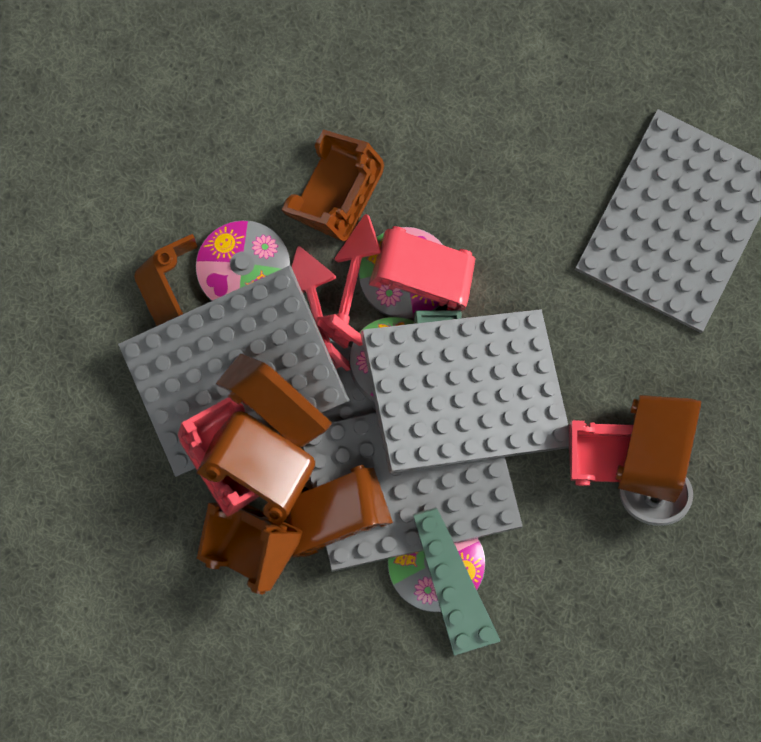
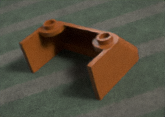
M193 234L158 249L135 272V281L156 326L183 315L164 273L175 268L178 256L198 248Z
M241 353L215 383L230 392L228 397L238 405L241 403L248 405L281 436L299 448H302L326 432L332 424L328 418L273 368L260 360Z

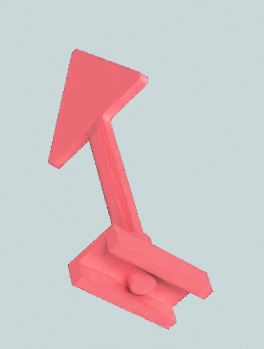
M367 214L362 217L334 259L338 263L351 260L339 313L317 317L315 320L318 329L344 349L348 348L350 341H353L358 346L362 345L361 334L348 325L350 320L348 315L361 260L363 257L381 253L370 216Z
M298 246L292 263V269L302 292L307 294L311 313L314 320H316L317 317L323 316L316 288L336 279V275ZM320 331L335 368L343 367L346 371L351 370L349 361L330 343L329 337Z

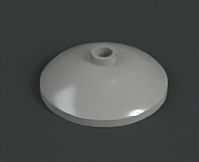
M686 477L683 490L675 503L620 489V499L624 508L635 519L649 525L664 526L681 520L688 513L693 501V489Z

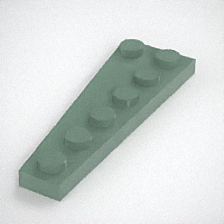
M437 507L413 514L454 656L500 642L497 631Z

